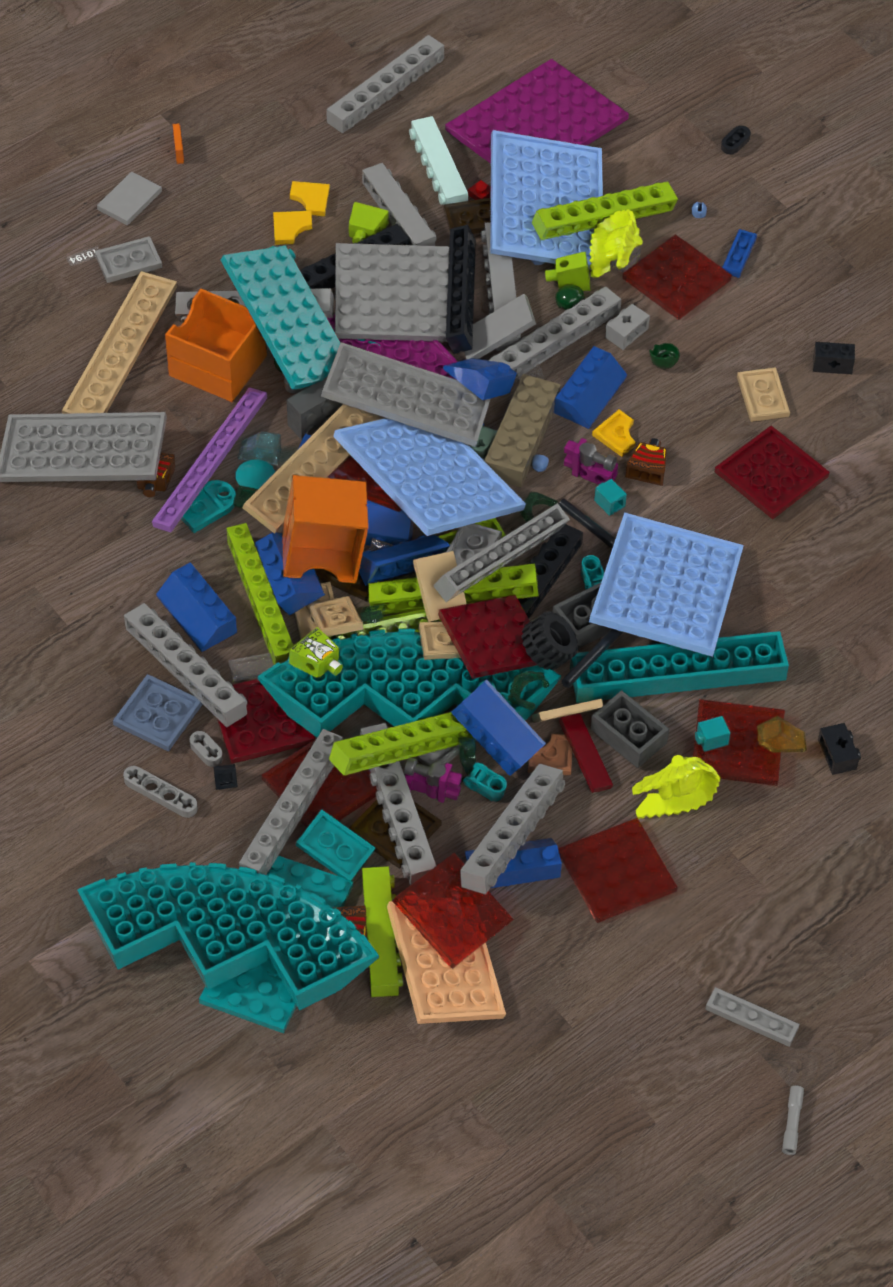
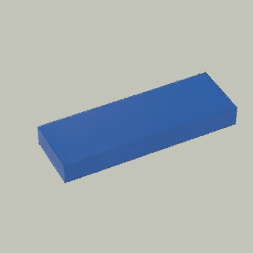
M741 229L738 230L721 273L740 278L757 239V234Z

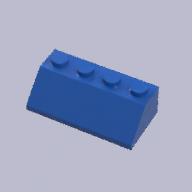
M593 346L555 397L554 413L589 429L627 378V373L611 353Z
M367 500L368 532L365 545L381 548L386 545L390 547L395 546L405 540L411 541L413 521L398 505Z
M270 533L254 543L276 600L289 616L325 595L315 569L306 571L301 578L283 577L282 533Z
M423 535L416 540L409 542L405 540L395 546L390 547L386 545L373 552L368 550L363 552L359 573L365 586L369 585L368 583L381 582L414 573L413 560L446 553L450 545L435 535L428 537Z
M191 562L173 571L156 594L201 652L237 633L236 617Z
M487 679L451 712L509 776L516 772L546 744Z
M552 838L525 842L517 850L515 858L511 859L507 864L505 872L499 875L495 886L491 888L560 878L562 863L557 844ZM475 850L465 851L466 861H468Z

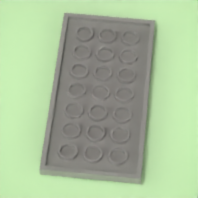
M342 342L321 394V397L474 447H476L490 399L481 400L455 379Z
M166 412L8 415L0 452V482L156 480L167 420Z

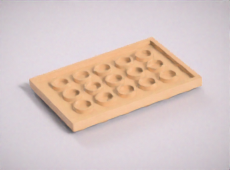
M474 899L389 901L387 909L417 1023L503 1019L506 1012Z

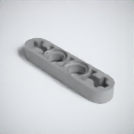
M130 766L125 769L123 773L124 782L129 788L182 817L190 818L197 813V801L193 796L140 767ZM149 783L157 785L155 790H147L145 787ZM167 793L175 795V798L172 800H165L163 797ZM189 804H191V808L187 807L186 809H184V805L188 806Z

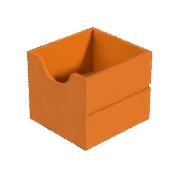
M200 289L194 296L185 321L178 327L173 324L165 334L169 376L230 402L235 400L267 356L266 342L247 307L204 289Z
M293 475L282 530L283 577L301 578L310 569H324L333 573L339 582H357L368 532L366 482Z

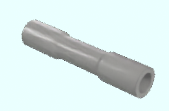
M801 1086L790 1087L788 1118L782 1152L787 1155H794L797 1150L799 1117L804 1095V1088Z

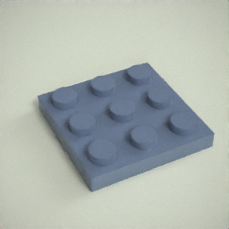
M147 674L114 718L113 725L169 752L203 704L195 696Z

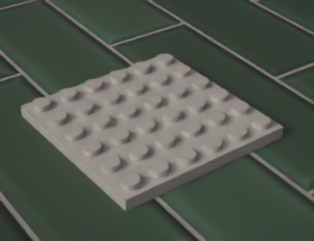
M336 243L335 334L338 339L438 340L447 342L446 317L449 246Z

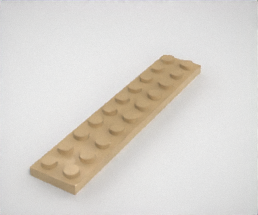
M140 272L62 409V414L108 412L176 290L177 281Z
M343 404L244 503L243 509L275 534L284 524L293 475L329 478L351 456L333 437L335 430L384 419L385 417Z

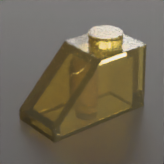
M779 716L757 726L759 745L773 753L805 752L807 750L805 732Z

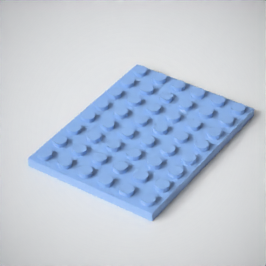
M493 130L491 133L490 253L556 264L555 260L557 258L586 252L588 268L590 269L592 264L589 261L591 258L589 254L591 251L590 246L592 245L590 240L592 239L591 234L594 233V229L541 240L532 225V220L536 211L541 208L546 209L559 204L564 205L574 201L587 200L591 197L603 196L602 148Z
M387 418L338 429L334 432L333 437L426 536L523 511L526 503L469 445Z
M624 512L589 622L713 657L744 545Z

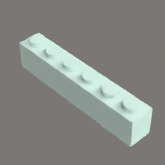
M433 116L411 121V129H409L410 138L415 141L417 153L421 154L422 165H426L427 176L429 179H432L433 189L435 192H438L440 204L468 201L466 187Z

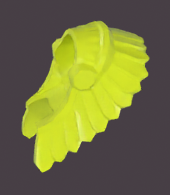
M629 209L626 211H616L609 218H604V221L598 223L597 228L594 229V233L591 234L592 239L590 242L592 245L590 246L591 251L589 253L591 256L589 261L592 263L590 265L592 270L590 272L591 277L598 278L609 272L610 262L617 260L616 266L618 269L624 268L628 265L634 248L642 245L643 241L639 236L640 231L636 225L633 211Z
M681 755L674 756L671 763L664 769L644 777L642 781L632 787L633 795L648 792L652 789L659 791V793L647 794V797L636 809L637 819H643L646 816L652 818L655 815L660 818L664 814L668 816L672 814L679 815L682 811L689 812L691 809L697 810L700 806H705L707 801L713 800V794L717 793V787H719L720 782L719 775L712 766L705 763L701 758L683 757Z

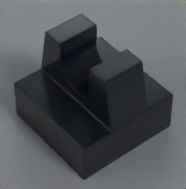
M235 764L213 767L216 790L238 787Z

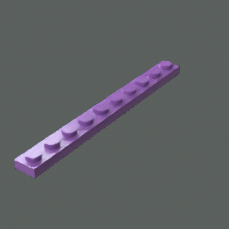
M250 387L247 389L152 521L153 527L168 532L173 531L267 399V392Z

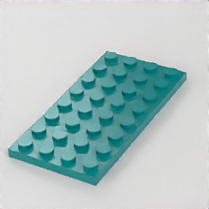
M286 245L223 255L220 260L291 389L310 387L324 380L329 375L340 346V341Z
M281 856L276 858L266 874L268 876L273 874L285 879L287 883L302 886V889L310 894L313 892L325 899L326 903L332 908L344 907L353 888V881L349 882L342 877ZM270 960L209 990L205 986L199 998V1004L283 1034L296 1009L295 1002Z

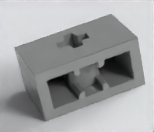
M631 304L626 309H622L617 317L608 321L606 324V339L624 350L649 329L650 315L634 304Z

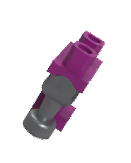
M583 438L580 439L579 443L569 440L565 445L564 453L567 455L564 460V466L572 469L573 476L578 477L580 475L583 479L598 485L610 479L613 481L618 475L617 456L609 454L606 457L598 453L595 445L587 443V440Z
M408 758L404 774L410 793L412 790L422 792L430 798H438V801L444 803L446 797L454 800L458 799L461 791L462 774L453 772L452 764L446 763L444 767L439 762H434L430 766L417 764V759Z

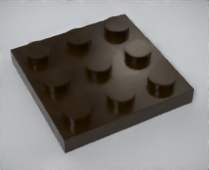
M376 800L349 829L374 846L376 853L400 869L403 865L402 859L398 860L395 852L396 842L390 839L389 822L385 823L382 814V810H384L383 805L378 804ZM414 802L428 840L442 825V820Z

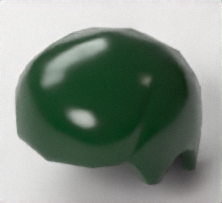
M572 284L559 288L555 295L558 307H563L565 310L577 305L581 300H585L583 290L579 286Z
M672 343L655 344L653 350L649 349L653 365L660 369L673 367L680 358L679 349Z

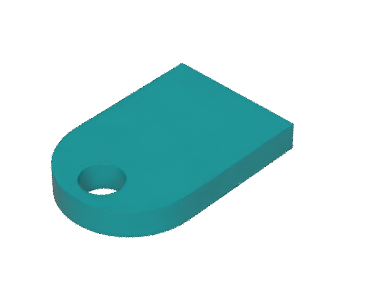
M208 481L181 520L193 533H196L227 515L236 505L234 488L224 481ZM221 492L229 493L227 496L219 495Z

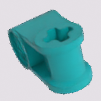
M594 555L585 556L582 560L580 574L585 590L601 583L604 576L600 560Z
M478 762L473 765V771L470 775L466 776L463 780L469 789L476 791L493 802L500 801L503 798L507 786L503 776L498 775L484 764ZM497 786L500 790H494L491 787Z

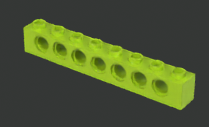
M668 181L658 182L653 185L640 186L636 189L623 190L614 194L608 193L596 198L591 197L587 200L574 201L564 205L559 204L551 208H541L536 211L532 225L540 239L546 240L597 228L598 223H602L604 218H609L616 211H626L629 209L633 211L635 219L673 210L678 198Z
M247 523L226 528L228 545L274 665L278 662L281 664L288 660L293 643Z
M535 564L498 569L464 591L466 603L470 604L516 595L517 599L539 596ZM417 578L368 583L369 604L372 616L425 609Z
M449 712L334 742L329 760L345 776L476 741V739Z

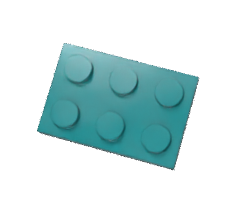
M323 810L319 812L295 844V846L334 874L349 882L353 880L375 851L374 846Z

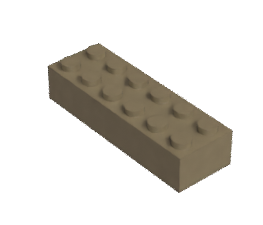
M525 374L522 375L484 460L505 483L522 488L532 465L533 456L536 455L554 414L555 397L560 392L561 384Z

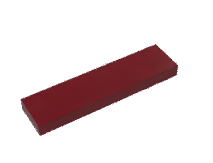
M580 713L561 717L559 723L591 792L611 789L613 783Z

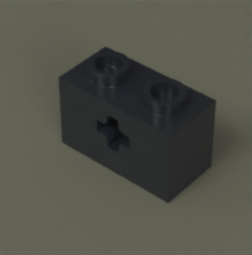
M815 342L813 372L852 375L855 362V344Z
M845 723L820 728L818 742L832 775L857 770L861 754L859 749L855 748L853 734L851 730L847 729Z

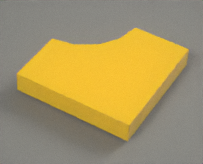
M292 181L290 199L301 203L306 211H311L312 215L325 216L330 184Z
M311 211L273 212L275 245L294 244L298 234L312 229Z
M618 409L592 431V436L623 457L636 444V441L629 432L634 424V419Z

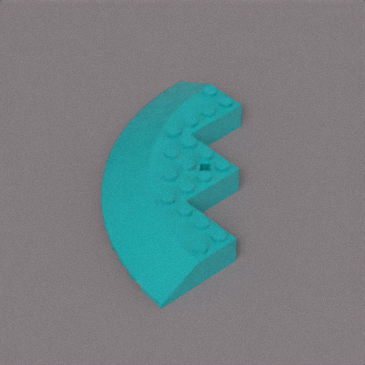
M399 629L398 632L386 633L385 630L370 631L368 635L357 636L356 633L351 634L350 638L342 640L339 638L332 639L339 648L338 662L343 665L341 672L336 676L327 671L321 677L316 678L289 664V657L287 661L281 664L279 662L258 676L260 683L284 712L317 738L323 729L327 731L333 730L362 705H366L394 727L441 715L454 704L458 706L486 679L515 711L526 720L534 713L561 679V675L555 671L545 670L538 665L472 679L461 658L424 660L420 632H415V629Z
M190 862V865L177 866L176 863L162 864L160 868L147 869L145 867L140 868L138 872L117 874L116 878L106 881L103 878L77 889L104 946L118 970L179 940L208 990L270 960L300 1011L342 990L379 958L378 953L364 934L362 935L350 920L348 921L341 915L338 909L328 905L325 899L313 892L310 894L298 884L292 885L287 883L281 877L273 874L268 876L257 873L255 869L239 867L237 869L226 867V864L221 863L196 865L195 862Z

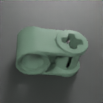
M485 426L481 428L476 447L471 446L483 460H485L498 431Z

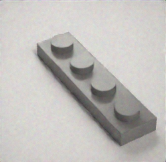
M716 987L705 1008L707 1011L789 1047L800 1025Z

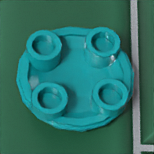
M259 459L249 460L238 467L236 481L239 486L253 495L275 473V470L266 461Z

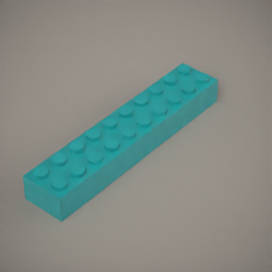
M781 632L758 633L718 638L713 657L666 643L609 649L573 683L576 702L582 703L598 699L609 700L620 691H623L629 697L784 681L787 679L789 664ZM589 652L577 653L570 659V671Z

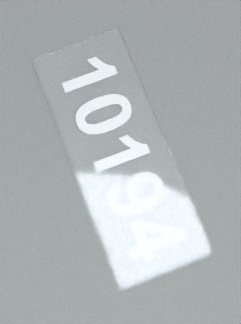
M96 246L68 256L66 259L71 266L96 258L95 251L100 249Z

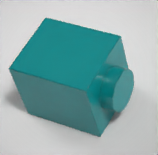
M612 479L605 483H600L595 488L594 501L609 516L626 506L627 494Z
M723 716L698 723L695 739L698 745L701 744L704 752L729 745L730 731Z

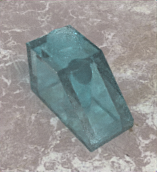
M261 431L247 438L241 443L238 459L246 461L259 459L269 464L278 465L282 450L281 434Z

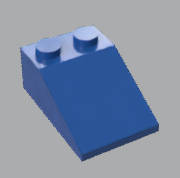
M473 358L444 365L443 370L483 401L510 393L517 374L508 364L503 362Z

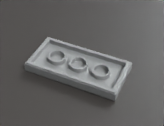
M525 294L473 324V348L464 352L466 359H479L536 325L528 297Z

